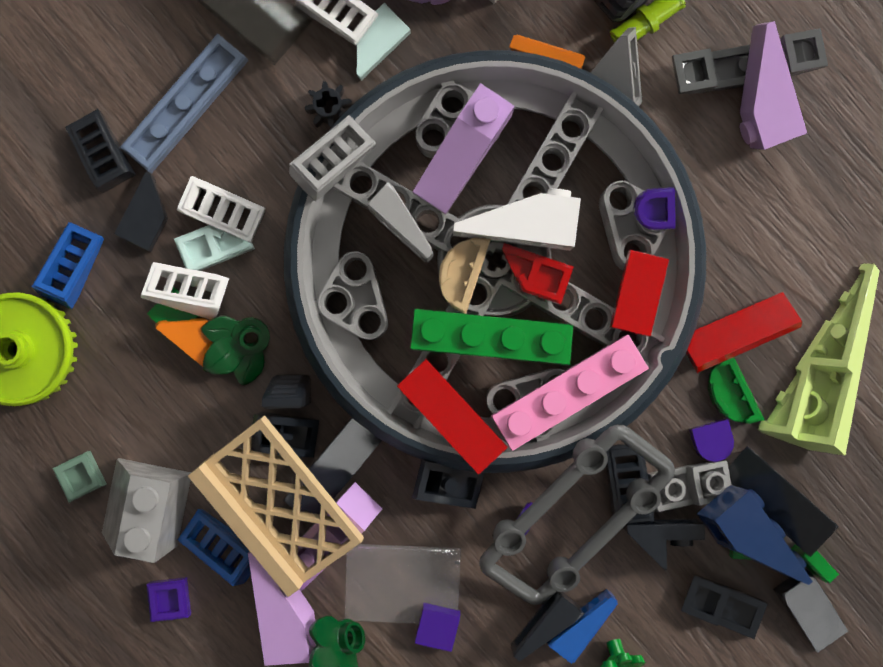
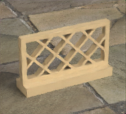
M265 415L218 452L211 455L188 475L287 597L298 591L304 582L359 545L364 539L363 535ZM260 430L271 443L270 454L251 451L252 435ZM243 443V449L237 448L240 444ZM226 455L242 458V475L230 473L220 460ZM250 459L269 462L268 480L250 477ZM277 464L292 468L296 473L295 484L276 481ZM249 485L268 489L267 505L254 503L248 495ZM275 490L294 493L293 510L274 507ZM302 495L312 496L321 504L320 515L301 511ZM274 516L293 519L292 535L277 531L273 526ZM300 521L319 524L318 540L299 537ZM327 525L341 528L349 539L342 544L326 542ZM298 546L318 549L317 562L307 567L298 556ZM325 551L330 552V553H328L327 555L324 556V552H325Z

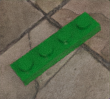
M414 309L410 350L570 365L573 325Z

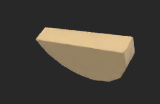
M475 237L458 243L447 252L440 265L439 284L442 295L452 308L463 314L467 313L491 239Z

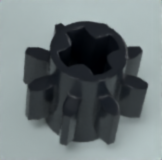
M323 81L322 89L317 92L314 90L308 91L313 99V104L305 106V111L308 114L317 113L313 121L316 128L324 122L331 129L335 122L345 113V109L353 105L351 99L341 100L345 91L342 85H339L334 90L329 88L326 81ZM327 100H332L334 103L331 113H325L323 109L326 106Z

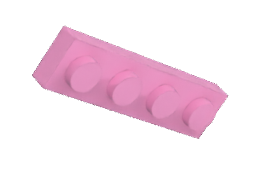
M628 334L491 415V418L510 450L513 451L649 368Z

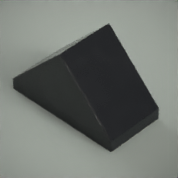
M260 412L253 415L252 424L265 415L298 457L314 458L319 420L269 412ZM260 430L252 435L251 451L270 454L271 443Z

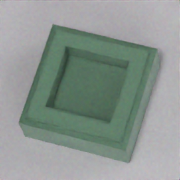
M87 451L52 468L68 502H72L107 484L91 451Z

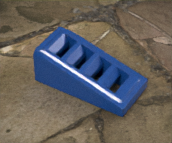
M68 222L34 281L32 288L40 296L72 309L81 294L104 238ZM73 238L87 244V249L83 250L71 245ZM69 253L81 259L77 264L66 259V254ZM60 267L72 271L71 277L59 273ZM54 281L65 285L63 291L52 287Z
M198 509L177 540L232 586L244 584L251 575L248 548L232 529L203 509ZM206 525L209 530L199 543L195 539ZM218 535L221 539L214 549L210 551L208 548ZM230 545L233 549L227 558L223 560L220 557ZM242 555L243 559L241 560L239 565L236 568L233 567L239 559V557Z
M607 589L601 592L582 607L585 614L579 620L549 640L547 645L571 664L575 663L618 605L615 596Z

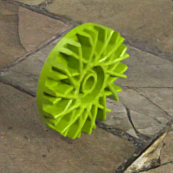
M25 293L0 294L1 405L22 406L49 399L50 394L61 390L60 385L68 382V380H65L67 374L74 371V367L71 364L77 361V357H73V348H77L78 344L73 342V339L77 335L75 332L70 331L68 324H71V321L64 318L65 312L57 310L54 307L55 304L46 301V298ZM15 344L17 345L16 355L13 351Z

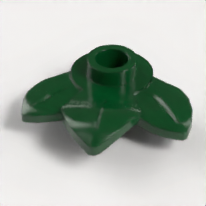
M219 316L209 320L202 326L203 334L213 342L204 355L203 370L205 372L221 375L234 371L236 379L243 386L257 378L265 363L262 351L268 346L270 340L269 329L263 321L253 317L238 321L228 316ZM254 332L258 335V338L255 342L248 343L243 339L245 334Z
M324 616L315 620L309 628V634L317 646L314 647L310 654L309 667H358L356 654L365 645L363 627L351 619L336 620L332 616Z

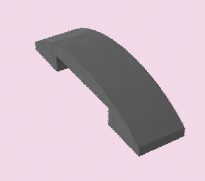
M821 28L786 34L780 38L790 76L828 66ZM750 45L712 52L709 48L673 55L672 62L678 93L695 94L744 87Z

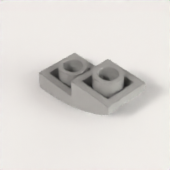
M727 460L674 468V477L659 492L661 502L654 511L661 512L691 504L700 506L710 503L727 487L732 485ZM658 471L648 473V479L650 480Z

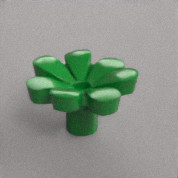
M613 639L606 643L610 657H608L607 661L602 662L603 665L600 667H642L646 662L642 655L625 653L621 639Z

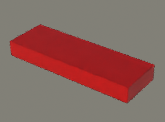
M781 292L696 329L686 355L698 373L801 328L802 320L785 294Z
M427 359L397 385L403 394L478 475L508 448Z

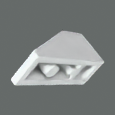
M550 188L547 189V194L540 193L454 223L453 236L491 239V241L570 251L575 247L581 198L571 197V191Z

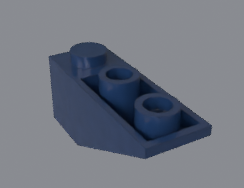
M730 485L697 513L718 544L806 585H810L813 582L804 569L806 567L805 561L796 551L789 548L783 539L786 537L785 532L774 520L769 519L762 509L765 507L763 500L752 489Z

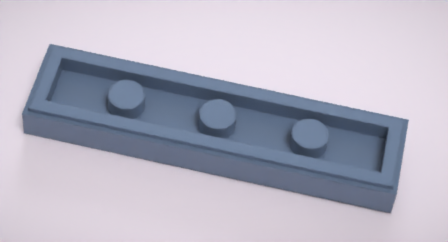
M217 34L120 148L152 174L245 66L248 59L222 36Z

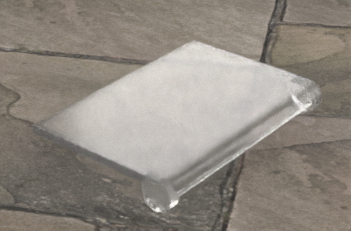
M357 545L347 552L345 619L353 621L419 623L423 603L458 610L461 548Z

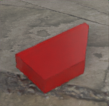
M504 243L502 252L521 291L561 305L574 267Z

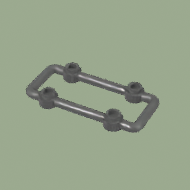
M625 425L610 426L596 440L585 438L577 442L572 454L574 462L515 522L506 519L497 523L492 534L494 543L482 554L479 562L481 571L487 577L529 604H543L556 592H568L574 589L580 581L578 571L637 514H648L657 509L661 502L659 492L674 477V464ZM617 441L623 442L659 470L650 480L641 478L633 480L628 485L626 492L628 501L569 559L562 556L554 558L547 568L548 580L540 588L533 589L496 564L503 555L511 556L523 550L526 544L524 534L584 474H597L605 468L608 462L606 452Z

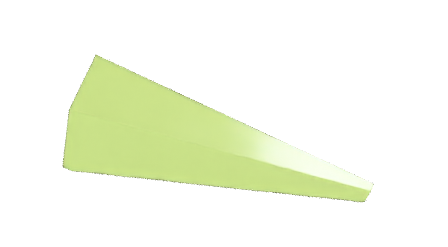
M861 264L859 267L860 275L850 291H844L840 297L841 305L830 321L826 320L796 366L797 374L786 391H780L775 399L778 404L767 421L762 420L759 424L758 430L761 433L808 450L846 455L879 277V269L875 264Z

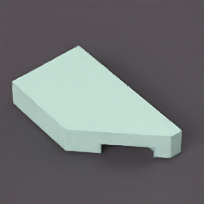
M385 3L375 11L378 13V17L357 44V77L361 81L411 34L410 28Z
M210 225L174 239L185 268L197 271L204 270L255 249L252 243Z

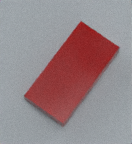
M634 250L628 251L610 328L651 337L669 259Z

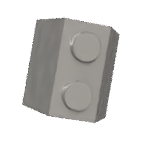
M121 458L116 460L102 534L114 555L155 563L178 546L177 539L180 536L191 481L188 475L191 472Z

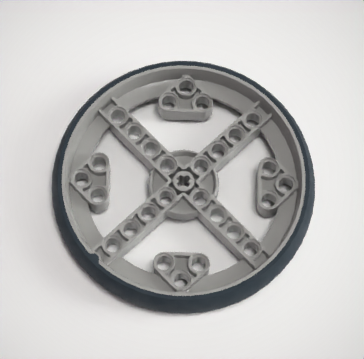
M480 50L440 57L406 69L377 85L356 101L335 122L332 128L350 115L376 142V146L316 202L299 185L297 186L287 220L284 242V281L294 330L303 352L318 379L334 400L356 422L394 448L421 460L438 463L452 469L475 472L415 405L409 402L408 398L397 387L398 383L391 379L377 365L359 339L361 337L367 340H376L382 337L388 328V317L375 268L371 260L364 253L358 251L349 252L339 260L341 235L347 211L352 201L369 210L368 203L389 182L395 188L398 195L405 199V206L416 224L418 219L424 214H432L437 217L439 221L438 228L431 233H422L430 246L438 250L437 267L438 273H440V265L447 252L452 248L450 240L453 237L454 223L505 205L479 206L465 212L458 218L448 212L445 215L409 189L372 169V166L393 144L416 128V140L419 151L424 156L433 158L440 145H427L423 141L424 134L430 130H437L443 134L445 139L480 83L515 106L514 109L526 110L556 120L508 204L524 199L523 190L527 187H536L543 194H547V189H557L585 139L587 138L594 143L614 163L626 180L610 184L599 198V210L612 258L616 266L624 270L626 263L624 247L627 243L637 245L642 253L669 259L651 337L635 334V346L649 369L513 451L510 450L491 417H481L508 447L481 473H510L538 469L573 458V449L577 442L585 438L596 440L610 426H628L658 397L673 377L685 356L697 326L706 281V241L697 197L684 165L671 143L655 122L635 102L599 77L564 61L538 54L510 50ZM449 97H455L462 102L463 108L456 113H450L443 109L442 103ZM567 121L576 123L580 128V136L574 138L566 136L562 131V123ZM346 133L341 136L353 150L358 148ZM334 144L329 147L341 160L346 158ZM547 154L558 156L562 164L561 169L557 171L546 169L542 163V157ZM322 155L318 158L328 171L333 169ZM310 167L307 168L317 181L321 179ZM359 176H366L372 180L371 189L364 194H358L352 190V183ZM652 188H675L676 229L652 230L642 226L636 220L633 206L640 193ZM610 193H622L627 199L626 209H615L609 200ZM490 240L486 254L492 257L494 252L502 255L500 262L505 266L502 270L497 267L495 271H491L487 268L489 261L484 258L476 284L484 288L486 299L480 305L469 304L466 314L507 318L517 315L533 305L560 322L573 325L574 330L604 347L619 339V334L622 330L610 328L614 308L568 282L566 292L570 296L571 303L565 311L557 310L552 305V302L521 291L502 252L503 244L506 243L552 259L550 248ZM355 260L363 261L367 266L365 276L360 280H350L346 274L347 266ZM335 293H342L347 299L346 309L340 314H332L327 307L328 299ZM450 304L445 311L463 314L452 308ZM589 309H596L603 316V324L598 330L590 329L585 323V315ZM368 312L377 313L381 319L380 328L372 334L365 333L360 327L361 317ZM429 351L421 352L410 373L426 359L430 353ZM445 353L448 358V364L439 373L446 380L458 361L459 354ZM557 368L547 369L498 382L488 389L485 397L486 405L495 414L500 411L493 405V396L498 390L508 389L511 391L514 397L513 402L545 384L551 376L560 375L565 370Z

